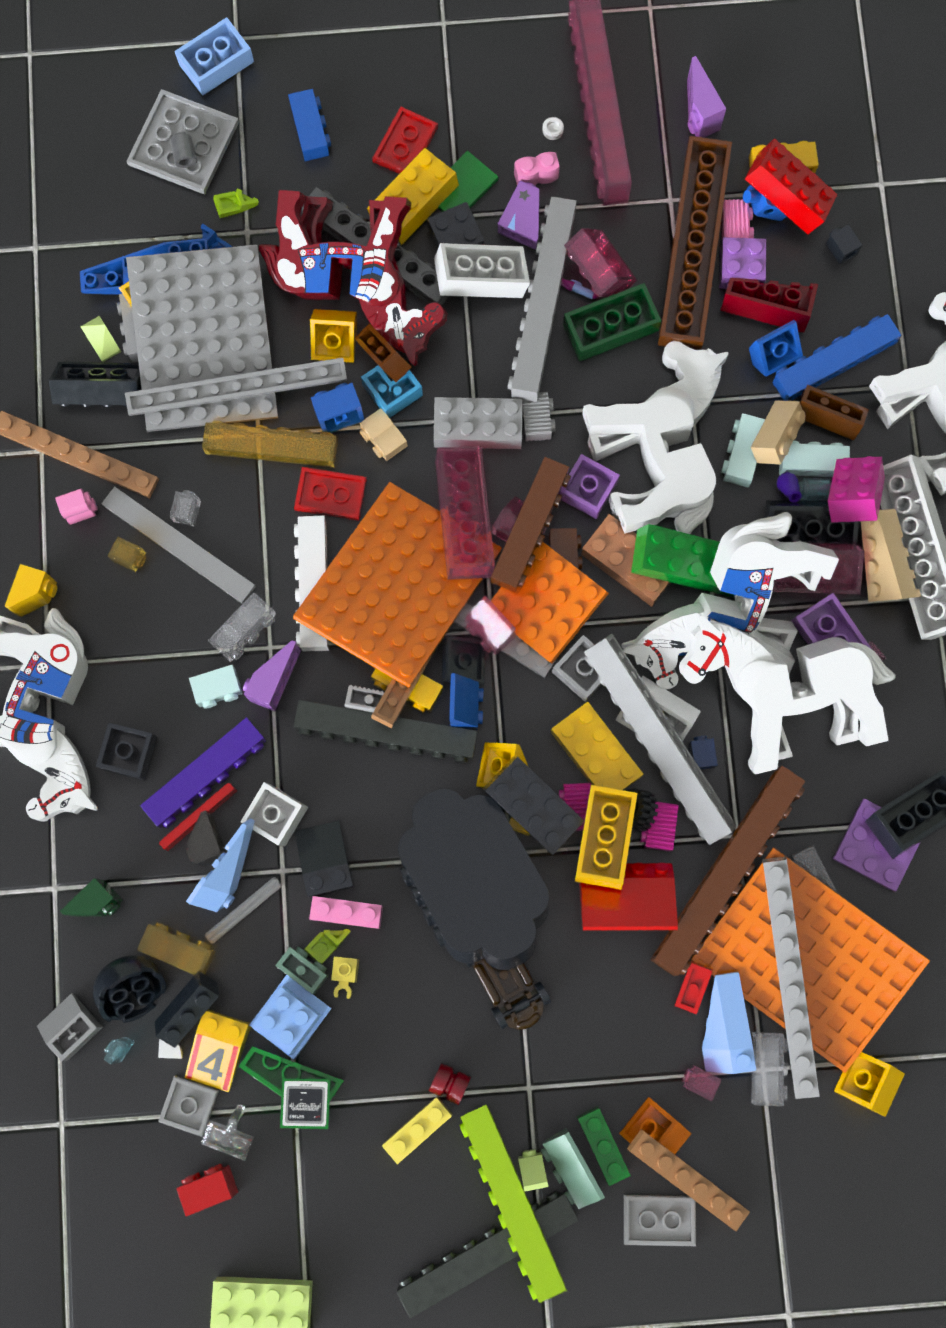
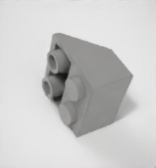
M71 993L37 1025V1028L46 1045L61 1061H67L94 1037L103 1026L79 999Z

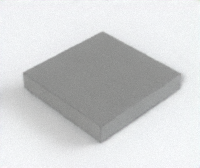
M175 1075L158 1122L203 1137L219 1090Z

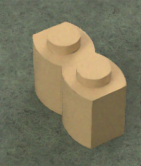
M381 408L360 422L362 429L359 431L366 442L370 440L374 444L372 449L379 458L383 457L388 461L408 446L404 436Z

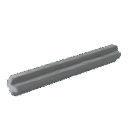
M276 877L271 878L205 934L207 940L212 944L219 940L282 887L280 881Z

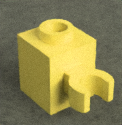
M334 957L331 980L339 981V985L334 989V997L338 998L339 990L345 989L347 991V999L351 998L352 989L349 986V982L357 983L359 959Z

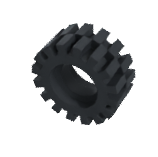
M632 788V790H627L637 793L632 830L645 832L646 828H651L650 823L654 824L655 819L653 817L658 814V812H655V809H658V804H655L657 798L651 792Z

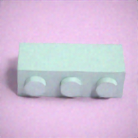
M742 413L740 420H735L732 432L736 433L735 438L729 441L727 453H730L729 460H724L721 473L725 474L723 481L749 487L757 463L751 446L765 419Z
M793 441L782 464H779V475L790 472L796 476L833 477L836 459L850 458V446H843L842 443L821 445L820 442L799 444L798 441Z

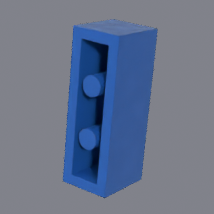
M313 89L288 94L304 160L309 161L329 156L328 147L332 146L329 134H324L323 128H327L324 115H319L318 110L322 109L319 96H314Z

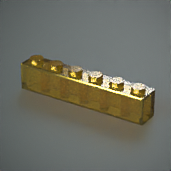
M222 421L205 423L202 443L205 454L333 468H335L338 447L337 437L329 432H321L320 434H314L309 430L294 432L284 427H279L275 430L268 429L267 426L256 425L255 427H247L243 423L227 425Z

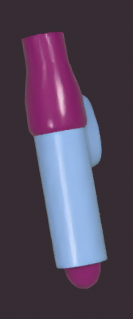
M562 278L561 286L589 299H596L598 297L595 291L582 286L580 282Z

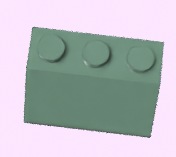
M567 1128L542 1142L544 1148L541 1149V1152L546 1161L550 1162L552 1160L556 1167L553 1173L559 1184L564 1182L568 1191L565 1192V1195L571 1206L576 1204L578 1209L605 1198Z

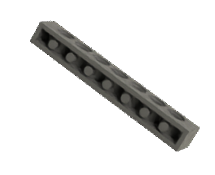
M316 187L309 196L327 197L333 202L332 212L327 215L322 229L340 242L367 246L371 236L370 224L367 223V220L362 215H356L351 212L345 203H339L334 200L328 191H322ZM343 221L349 222L347 225H340ZM360 233L366 234L364 237H357ZM398 242L394 257L400 258L396 263L405 282V288L427 304L438 303L442 306L449 296L440 295L435 268L429 262H422L412 250H405ZM410 269L417 270V272L413 274H410L407 271ZM427 281L434 282L431 286H427L424 283Z

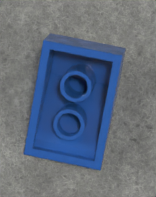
M451 673L450 725L451 727L478 730V724H483V711H479V702H483V688H479L478 681Z

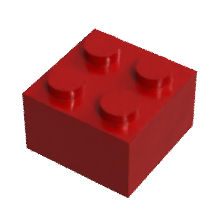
M220 1163L204 1171L205 1175L200 1176V1173L197 1172L181 1180L182 1185L177 1187L176 1190L185 1216L229 1200L238 1193L229 1165L222 1167Z

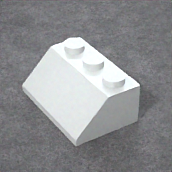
M642 676L641 679L683 741L701 711L666 689L660 688L645 676ZM621 710L615 720L635 732L633 727L624 720Z

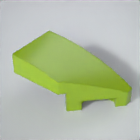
M238 188L236 192L214 195L213 199L219 218L256 207L259 201L255 197L252 199L243 194V191Z
M349 929L337 931L324 930L309 943L304 951L314 961L317 960L323 964L351 931Z

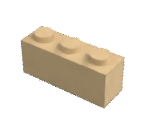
M799 401L774 402L751 446L757 463L782 464L793 440L797 437V432L805 421V412L802 410Z

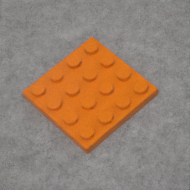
M543 542L540 548L536 547L533 554L536 555L532 567L526 568L524 575H527L523 587H518L516 593L501 587L484 609L553 664L609 593Z

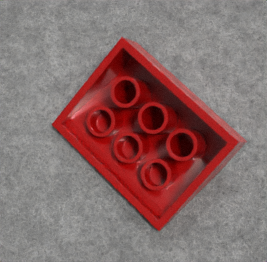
M626 863L621 890L579 882L583 930H678L675 879L672 863Z

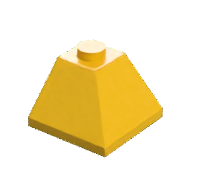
M485 742L476 786L484 788L513 756L519 757L528 766L520 745Z

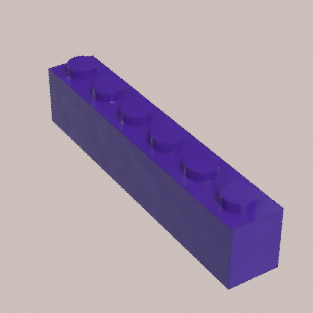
M246 717L141 804V808L157 827L168 828L176 821L175 817L179 813H186L194 806L193 802L197 798L207 796L212 791L211 787L218 782L220 784L229 777L228 773L233 768L238 769L247 762L246 758L251 753L256 754L264 748L263 743L266 742L265 738Z

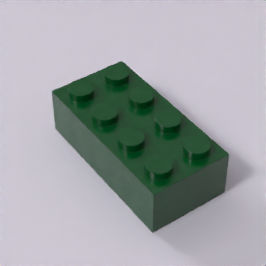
M645 283L565 313L563 325L580 362L659 331L661 318Z

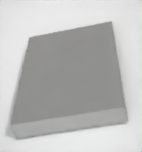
M624 1194V1245L696 1246V1201L688 1195Z

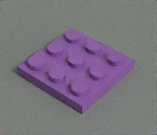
M862 799L832 860L896 892L920 842L895 859H892L865 822L874 812L882 807Z

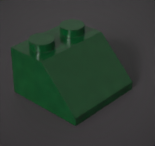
M94 878L60 912L63 915L112 916L120 909L121 906L119 904L123 899L105 880Z

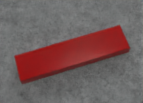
M230 783L223 786L165 836L159 843L161 847L169 851L237 792L236 788Z

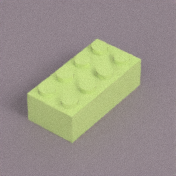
M218 1276L213 1281L210 1328H310L313 1280Z

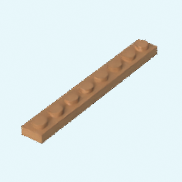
M4 411L0 412L1 436L150 499L159 481L157 476Z

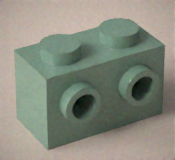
M299 946L296 949L289 947L275 966L308 992L316 994L329 976L325 973L327 968L317 960L313 963L307 959L309 954Z

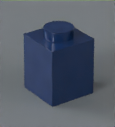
M707 736L694 737V741L688 744L689 753L700 770L715 768L718 763L714 738L707 739Z

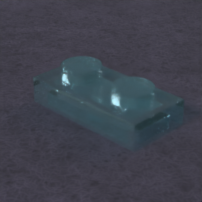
M128 1037L118 1038L116 1041L112 1040L105 1049L107 1054L104 1060L110 1064L122 1062L134 1041Z

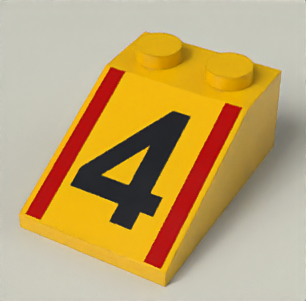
M207 1010L201 1017L196 1031L185 1078L230 1092L251 1028L249 1026L250 1023Z

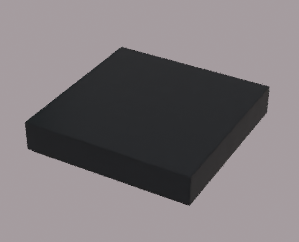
M449 635L444 636L442 681L451 682V673H456L478 681L479 686L484 685L485 641Z

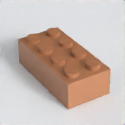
M609 514L584 545L581 555L652 607L671 582L631 573L637 534L635 532L624 534L620 521Z

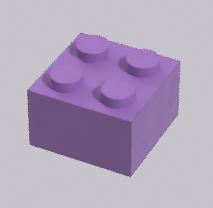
M723 237L719 248V288L727 289L730 278L757 279L759 283H765L766 239Z
M581 454L569 473L571 479L567 488L562 487L560 495H563L561 500L597 519L610 494L615 489L620 475Z

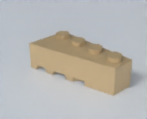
M896 509L879 510L877 521H861L868 602L921 597L920 590L916 589L913 579L916 578L914 570H910L907 557H909L908 550L902 544L901 538L903 533Z

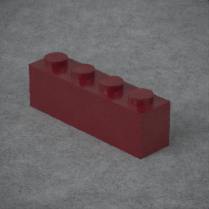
M730 278L720 311L780 327L795 320L798 332L804 333L811 317L818 284L811 283L810 286H800L799 282H791L790 285L778 284V281L772 280L768 283H759L757 279Z

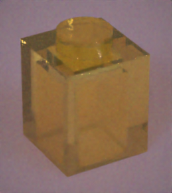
M117 537L108 557L113 562L136 572L138 567L141 568L146 560V552L142 547Z

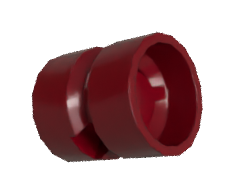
M441 1063L429 1091L440 1097L446 1094L447 1100L459 1105L471 1077L461 1072L454 1074L453 1068Z

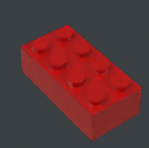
M775 138L758 152L745 177L747 182L807 234L825 222L838 195Z

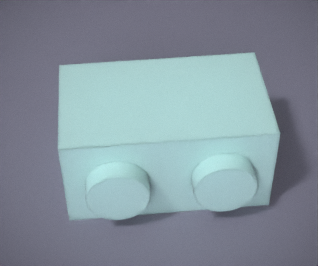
M233 665L189 678L196 704L199 707H204V709L216 706V702L225 700V702L236 700L238 695L243 694L236 669Z

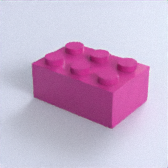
M868 456L864 458L836 459L828 497L831 522L878 520L885 481L882 457Z

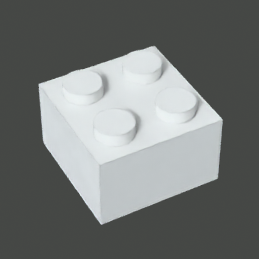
M264 782L243 816L241 823L252 818L255 821L254 831L279 846H286L308 807L273 785Z

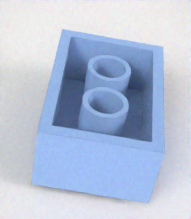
M227 17L175 51L180 67L202 96L254 62L251 48Z

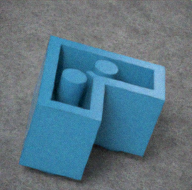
M379 365L361 376L363 387L379 409L381 408L389 418L423 396L422 386L410 370L397 382L394 380L391 382Z

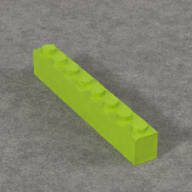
M484 1105L461 1116L463 1123L459 1124L465 1138L469 1136L472 1143L469 1146V1150L473 1159H478L482 1168L478 1169L484 1183L487 1181L489 1183L491 1191L488 1192L493 1206L498 1205L500 1209L499 1221L503 1229L508 1228L511 1235V1237L507 1238L513 1253L517 1251L521 1261L517 1263L522 1275H528L531 1282L528 1285V1289L533 1300L538 1299L539 1303H542L567 1291L489 1107Z

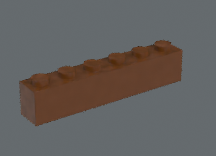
M544 457L493 571L491 583L515 593L518 587H523L527 575H524L526 568H531L536 558V555L533 554L536 547L540 548L545 535L542 532L545 527L549 528L554 515L551 514L553 507L558 508L563 496L560 495L562 487L567 488L571 479L569 466Z

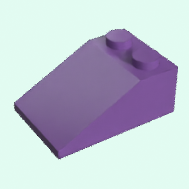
M694 56L691 60L687 78L688 128L691 134H695L696 137L705 138L721 130L726 107L699 60Z
M834 593L791 620L808 645L824 639L838 637L848 642L864 644L871 648Z
M290 641L252 674L251 679L247 678L243 691H245L244 695L250 702L275 712L301 652L297 642Z

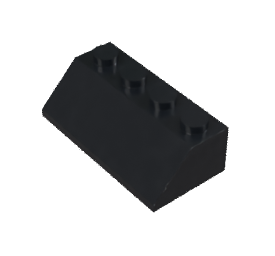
M58 362L49 379L52 404H60L61 406L76 404L84 407L92 405H103L104 407L124 405L127 407L125 393L142 390L139 363Z

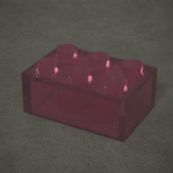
M582 228L564 245L568 251L569 258L576 262L580 268V274L585 279H588L592 285V291L599 297H609L627 290L638 281L602 230Z

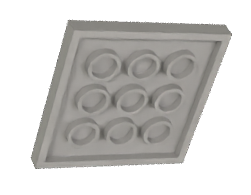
M161 89L127 159V164L205 195L239 124V120L234 116ZM178 132H185L192 137L196 163L191 167L180 168L175 165L171 138Z

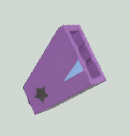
M519 181L498 222V233L536 250L539 233V189L530 182Z

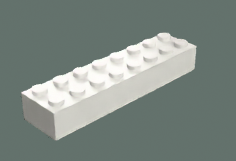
M909 455L883 466L885 481L880 505L882 510L896 509L903 533L901 538L902 544L909 553V557H907L909 568L914 570L916 577L913 579L916 589L920 590L921 597L909 598L921 639L932 640L946 635V538L921 458Z

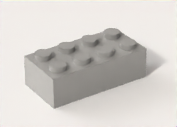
M435 397L434 448L521 449L522 399Z

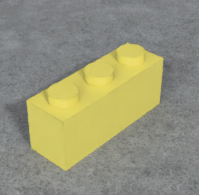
M436 1096L386 1140L382 1146L396 1164H399L451 1118L452 1113L440 1098Z

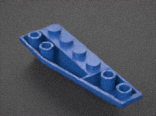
M207 238L163 242L80 271L81 293L122 294L119 287L129 281L126 257L209 249Z

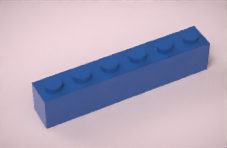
M888 314L883 317L876 316L868 322L867 326L863 328L858 326L845 338L840 336L832 341V345L826 348L824 346L819 347L813 352L812 356L799 358L795 361V365L790 368L785 366L779 369L772 383L784 401H792L802 395L807 385L815 388L897 344L902 335Z

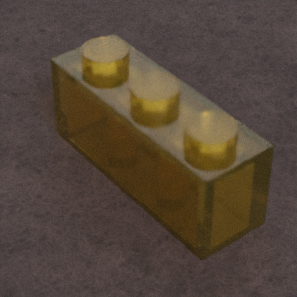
M156 922L155 925L148 924L137 951L193 975L198 971L206 974L215 954V951L210 949V944L201 940L194 943L189 940V935L180 931L173 934L168 931V926Z

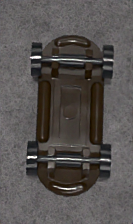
M484 958L475 963H466L468 968L473 966L494 1007L491 1008V1011L502 1030L508 1026L517 1030L532 1027L542 1016L543 1004L546 1006L551 1003L550 997L542 983H534L524 963L510 970L496 969L490 966Z

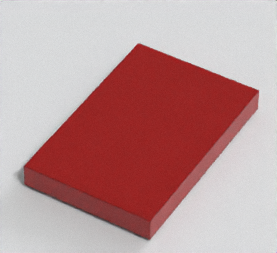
M400 107L372 161L400 174L424 148L427 149L438 129V123L404 107Z
M302 467L294 510L359 521L367 477Z

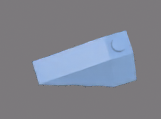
M252 818L240 826L225 847L227 853L223 852L214 861L212 866L215 869L210 871L206 877H202L187 899V903L215 912L224 907L227 909L235 899L233 894L239 884L255 822Z
M739 972L717 974L714 978L710 1010L706 1021V1032L702 1043L705 1071L727 1074L756 1071Z

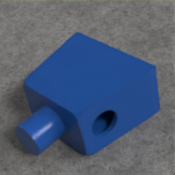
M752 185L743 193V201L751 203L756 216L782 221L787 217Z

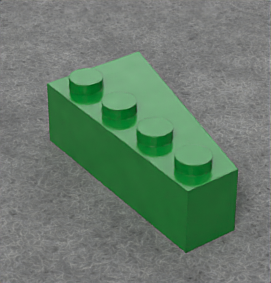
M253 1046L238 1066L279 1096L282 1095V1078L330 1079V1103L344 1080Z

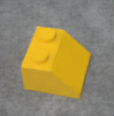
M314 309L310 319L311 360L325 361L343 358L344 362H354L357 312Z
M20 564L5 607L15 615L23 617L50 603L51 598H54L57 593V582L45 571Z
M861 1052L847 1072H842L834 1091L886 1117L905 1073L892 1065Z

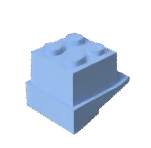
M286 975L249 1026L294 1060L332 1008Z

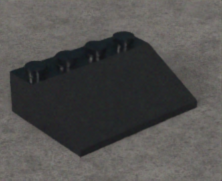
M766 500L765 518L788 512L792 516V522L787 535L776 539L777 541H801L831 549L839 558L834 572H855L859 521L831 522L828 501H798L793 503L787 500Z

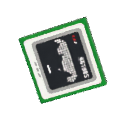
M282 1078L280 1128L328 1129L330 1079Z

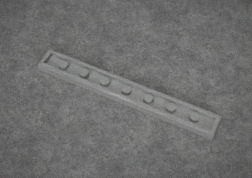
M115 486L101 503L109 511L243 604L256 586Z

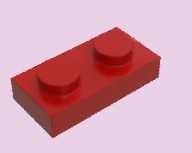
M691 961L675 1006L697 1014L713 969Z

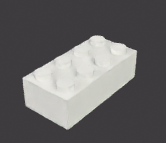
M440 243L434 258L441 296L523 298L530 284L523 246Z

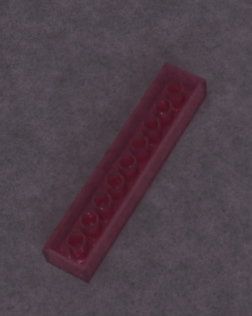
M600 0L569 1L570 13H568V23L573 29V32H571L572 45L576 46L574 59L575 64H579L577 76L578 82L582 83L583 88L581 89V100L585 102L586 106L584 108V118L589 123L587 136L588 140H592L590 153L591 159L595 160L596 165L594 166V177L598 179L599 186H597L598 199L602 198L603 206L628 203L632 182Z

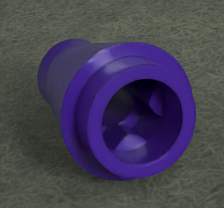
M790 472L781 474L777 479L778 490L791 502H798L802 498L797 476Z

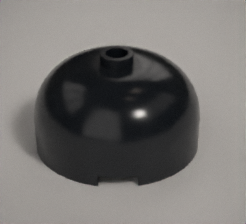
M138 955L123 956L107 964L97 975L93 985V999L99 1013L106 1021L122 1020L123 1023H127L143 1017L157 1006L154 1001L161 994H165L166 982L158 967L151 960ZM148 977H149V978L152 980V982H153L154 991H153V989H152V987H151V985H150V981H149ZM129 994H134L139 1005L147 1006L139 1010H133L134 1005Z

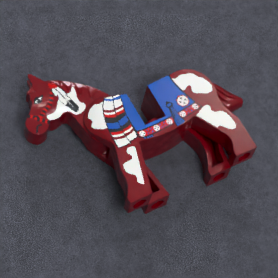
M279 190L276 226L279 233L280 246L260 244L258 246L267 270L276 285L284 291L307 300H340L343 265L346 269H352L350 295L360 301L362 310L374 329L390 345L405 353L411 364L417 366L418 355L427 350L426 346L429 337L446 323L447 312L438 303H429L423 310L412 309L407 311L405 282L394 258V252L401 236L403 220L411 210L412 202L404 197L385 196L384 201L369 200L371 236L367 246L346 242L322 243V227L327 215L332 210L333 202L327 197L305 196L300 191ZM304 205L303 214L301 216V209Z

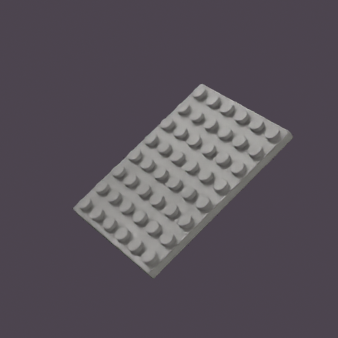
M257 245L126 257L142 390L272 369ZM275 393L145 414L147 432L278 418Z

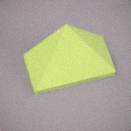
M100 316L81 326L102 362L121 352Z

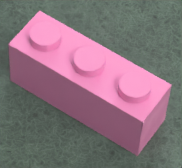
M313 896L309 919L380 929L383 906Z

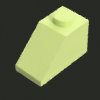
M536 1149L523 1151V1156H519L518 1160L524 1191L548 1187L541 1152L536 1153Z

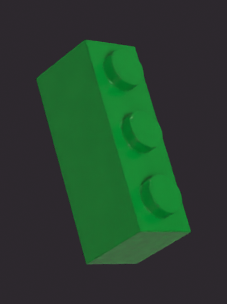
M597 1106L577 1116L607 1184L611 1186L631 1176L599 1107Z

